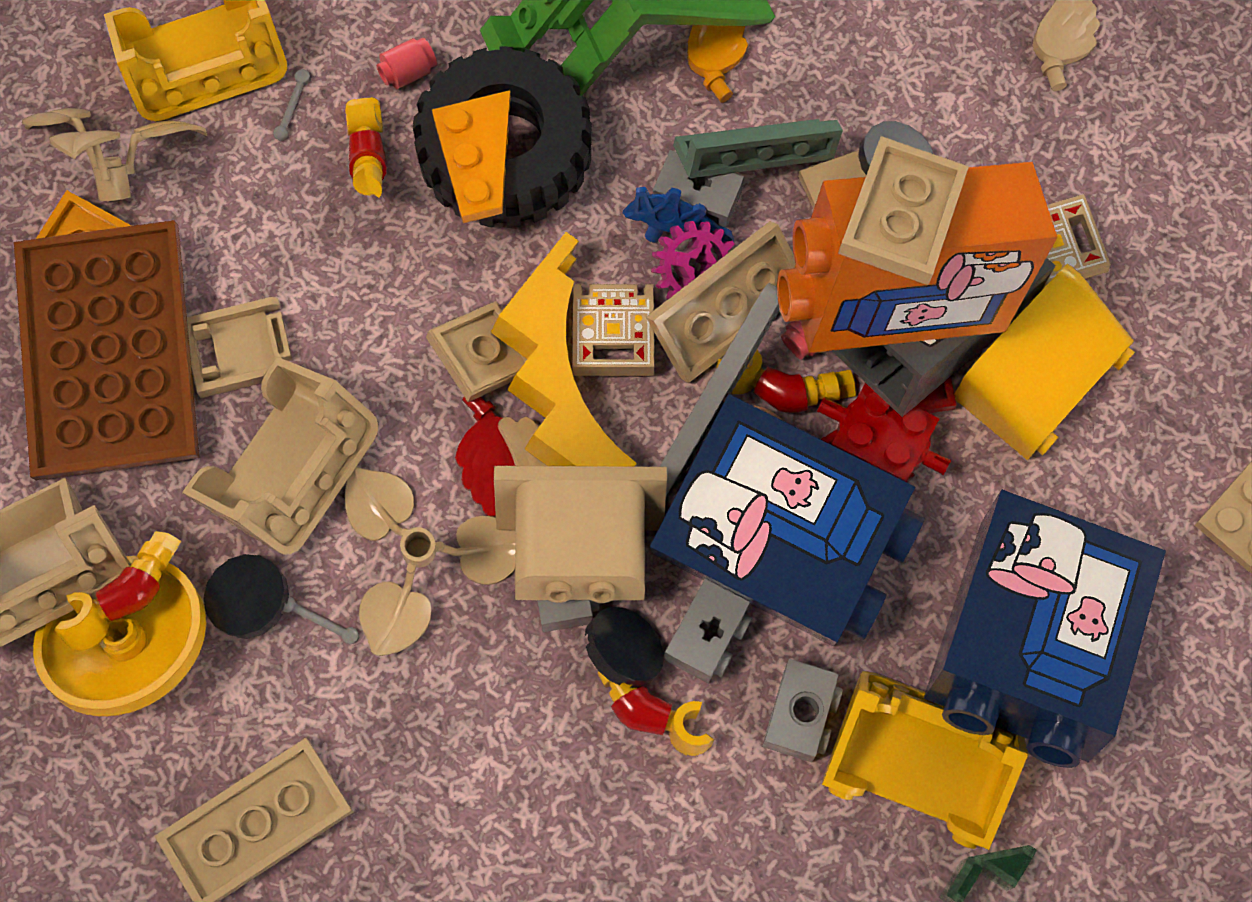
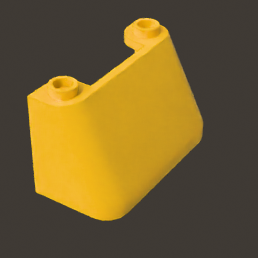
M223 0L224 5L151 28L146 15L136 8H122L104 14L117 65L139 114L150 121H161L274 84L281 80L287 71V61L265 0Z
M1066 264L1008 326L1006 332H1003L969 369L954 394L955 400L1026 460H1029L1036 451L1043 456L1059 438L1054 433V430L1112 366L1119 371L1134 355L1135 352L1129 348L1134 340L1082 274L1071 265Z
M862 671L828 762L822 785L829 787L828 790L833 795L845 800H852L854 796H863L866 790L945 821L948 830L953 833L952 839L958 844L971 849H976L977 846L989 850L1028 757L1025 738L995 727L994 732L989 735H977L959 730L943 719L942 712L944 706L923 699L924 691L874 672Z

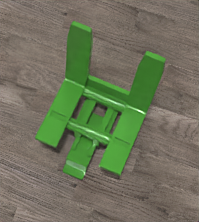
M522 0L511 16H490L480 29V32L489 51L500 50L499 46L514 47L515 51L524 52L525 49L529 50L537 39H541L548 29H568L577 46L561 64L563 75L573 76L580 86V95H583L643 25L751 26L768 24L773 21L775 15L767 0H612L613 3L594 26L589 29L582 14L594 0Z

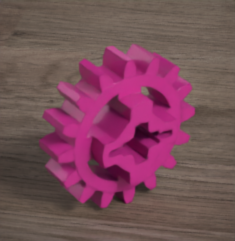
M688 221L684 224V232L679 226H672L670 232L673 238L663 236L658 239L664 249L663 251L652 252V256L660 260V265L651 268V273L661 274L662 279L656 284L657 289L667 287L670 289L666 296L667 300L717 262L711 252L712 247L717 254L718 261L728 254V250L734 246V242L721 241L724 234L723 229H715L710 233V222H701L697 229L694 221ZM692 238V241L688 242L685 250L681 252L675 251L680 243ZM695 258V261L701 264L700 271H695L694 267L689 266L690 259ZM671 267L674 268L679 277L678 283L673 276Z

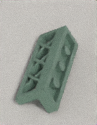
M819 119L677 136L673 146L688 177L696 178L832 160L835 157L843 129L837 120L820 122Z

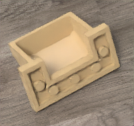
M494 466L496 530H516L515 600H549L555 603H562L568 600H592L598 603H605L611 600H644L645 531H658L664 520L667 467Z
M66 477L0 510V647L73 611L74 609L69 604L66 595L74 592H84L89 594L93 600L97 599L96 592L116 579L124 568L131 566L96 506L93 505L82 510L77 495Z

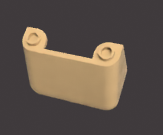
M277 357L265 373L261 385L263 397L274 409L229 473L215 466H206L192 477L182 493L195 503L271 549L286 555L298 551L304 545L374 442L378 432V422L374 414L336 380Z

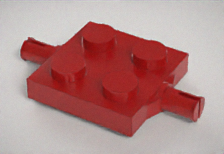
M866 383L856 400L850 403L847 408L824 397L817 410L818 413L839 422L837 434L831 445L905 482L908 481L911 473L917 470L921 464L944 476L951 462V459L949 460L929 450L931 435L940 418L916 406L901 417Z

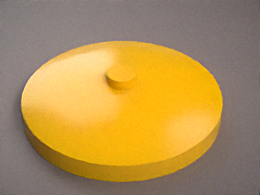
M126 556L130 564L138 559L137 556ZM169 563L166 569L161 571L162 575L158 581L160 588L151 603L143 610L118 620L110 621L108 619L109 628L107 634L101 642L84 651L73 650L54 630L60 621H68L78 615L75 610L36 629L33 643L36 671L45 687L59 702L76 712L86 715L117 716L142 709L154 703L180 683L194 665L202 648L206 631V614L198 591L179 568Z

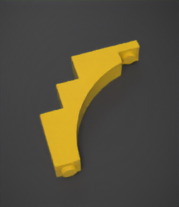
M565 232L499 314L491 330L493 335L527 359L514 376L508 391L545 417L544 421L532 435L525 450L547 466L635 467L637 463L604 433L593 418L581 397L573 377L566 343V316L569 298L575 281L566 276V274L577 260L572 253L579 241Z

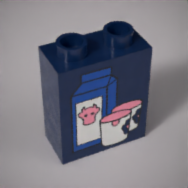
M728 394L657 531L650 549L653 555L702 580L707 579L749 601L751 605L833 646L838 643L844 630L863 640L866 638L887 596L886 593L867 583L882 554L901 564L904 562L920 532L925 518L905 508L915 486Z
M1001 489L980 524L923 699L944 706L942 712L943 719L951 726L964 732L989 735L994 732L995 727L1029 739L1026 747L1028 753L1044 763L1057 767L1073 768L1079 765L1080 760L1091 761L1116 736L1166 550Z

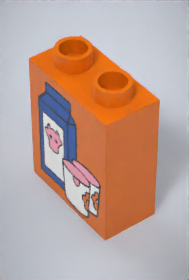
M1033 162L968 168L929 285L838 254L866 177L823 181L811 218L796 220L793 228V253L796 264L794 268L781 269L779 271L777 297L783 320L785 322L801 321L809 353L1006 332L1058 238Z

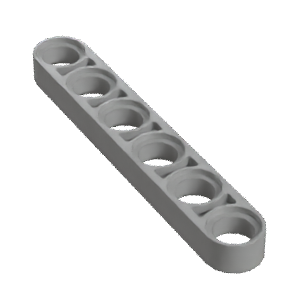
M768 283L762 290L659 466L667 467L665 503L670 498L668 495L670 489H675L710 431L728 394L731 395L780 311L777 287L771 283Z

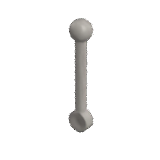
M305 69L298 70L295 73L296 86L280 126H277L273 131V136L278 141L287 139L289 134L287 127L304 85L310 82V74Z
M291 596L288 598V603L284 605L282 611H293L342 636L346 644H355L359 639V633L355 628L348 627L345 629L296 604L295 599Z

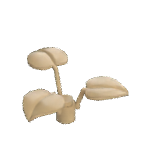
M75 108L57 109L34 114L22 119V124L25 125L27 130L33 126L53 125L63 122L77 128L78 132L54 135L49 137L51 145L73 159L86 150L93 167L100 201H115L131 197L128 174L135 173L134 159L139 142L150 137L185 130L195 131L207 136L204 127L181 121H162L134 129V134L131 135L126 164H122L121 157L104 158L100 143L121 138L120 132L108 130L86 132L80 118L91 117L88 110Z
M356 467L348 478L345 488V507L352 528L360 536L371 541L381 540L392 529L395 534L402 537L400 548L404 560L408 563L403 589L394 582H381L369 588L361 600L359 607L360 624L374 655L385 656L398 653L414 644L425 633L431 620L430 601L425 595L418 592H410L413 585L416 568L429 565L434 560L436 552L461 556L460 566L462 572L468 579L477 584H496L505 580L514 572L516 530H496L495 517L478 516L466 520L458 527L456 533L460 548H453L445 545L443 542H435L433 535L427 529L415 527L408 530L398 526V524L408 520L414 508L412 491L401 478L390 473L371 471Z

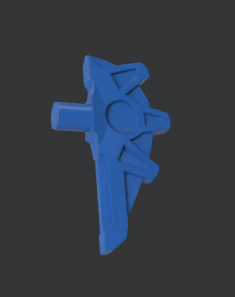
M646 187L636 188L635 200L629 203L623 210L626 218L643 221L648 224L649 227L645 232V238L652 243L658 242L664 231L670 232L672 226H679L684 231V224L688 221H694L697 229L701 222H710V233L715 229H723L724 234L721 241L734 242L731 230L717 225L706 216L704 205L699 203L692 206L681 200V190L677 188H671L666 194H649Z

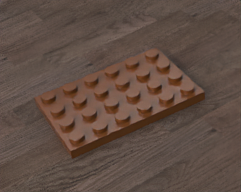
M171 220L14 242L30 478L37 481L200 458L179 225L176 221Z

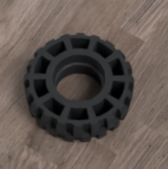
M499 46L500 50L487 51V48L473 51V55L464 59L460 56L448 63L449 68L445 72L439 71L429 81L430 91L425 90L422 92L417 102L418 113L413 118V133L418 163L420 164L421 173L427 187L433 188L435 198L444 207H449L452 204L455 215L461 218L433 119L432 109L510 90L509 115L529 121L539 130L541 136L537 143L526 153L515 158L506 159L503 213L479 219V223L487 227H495V223H507V228L520 227L521 221L532 219L535 223L547 218V211L552 208L556 211L560 210L569 202L570 191L573 193L578 192L584 182V172L589 169L591 163L592 122H590V108L587 99L580 95L579 84L573 76L563 75V67L552 59L545 61L540 58V53L528 49L521 52L515 51L514 47Z

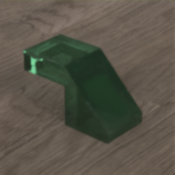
M1027 845L965 858L960 861L938 898L944 902H963L980 874L1006 891L1016 887L1037 850Z

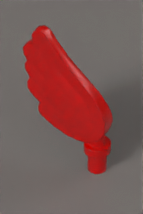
M463 397L462 401L475 413L473 417L477 422L465 433L460 441L455 456L456 464L463 468L462 485L466 490L471 491L473 501L482 506L486 516L496 517L494 466H515L512 454L498 429V423L503 418L498 417L494 413L496 407L491 401L486 402L482 397L467 402L466 398Z

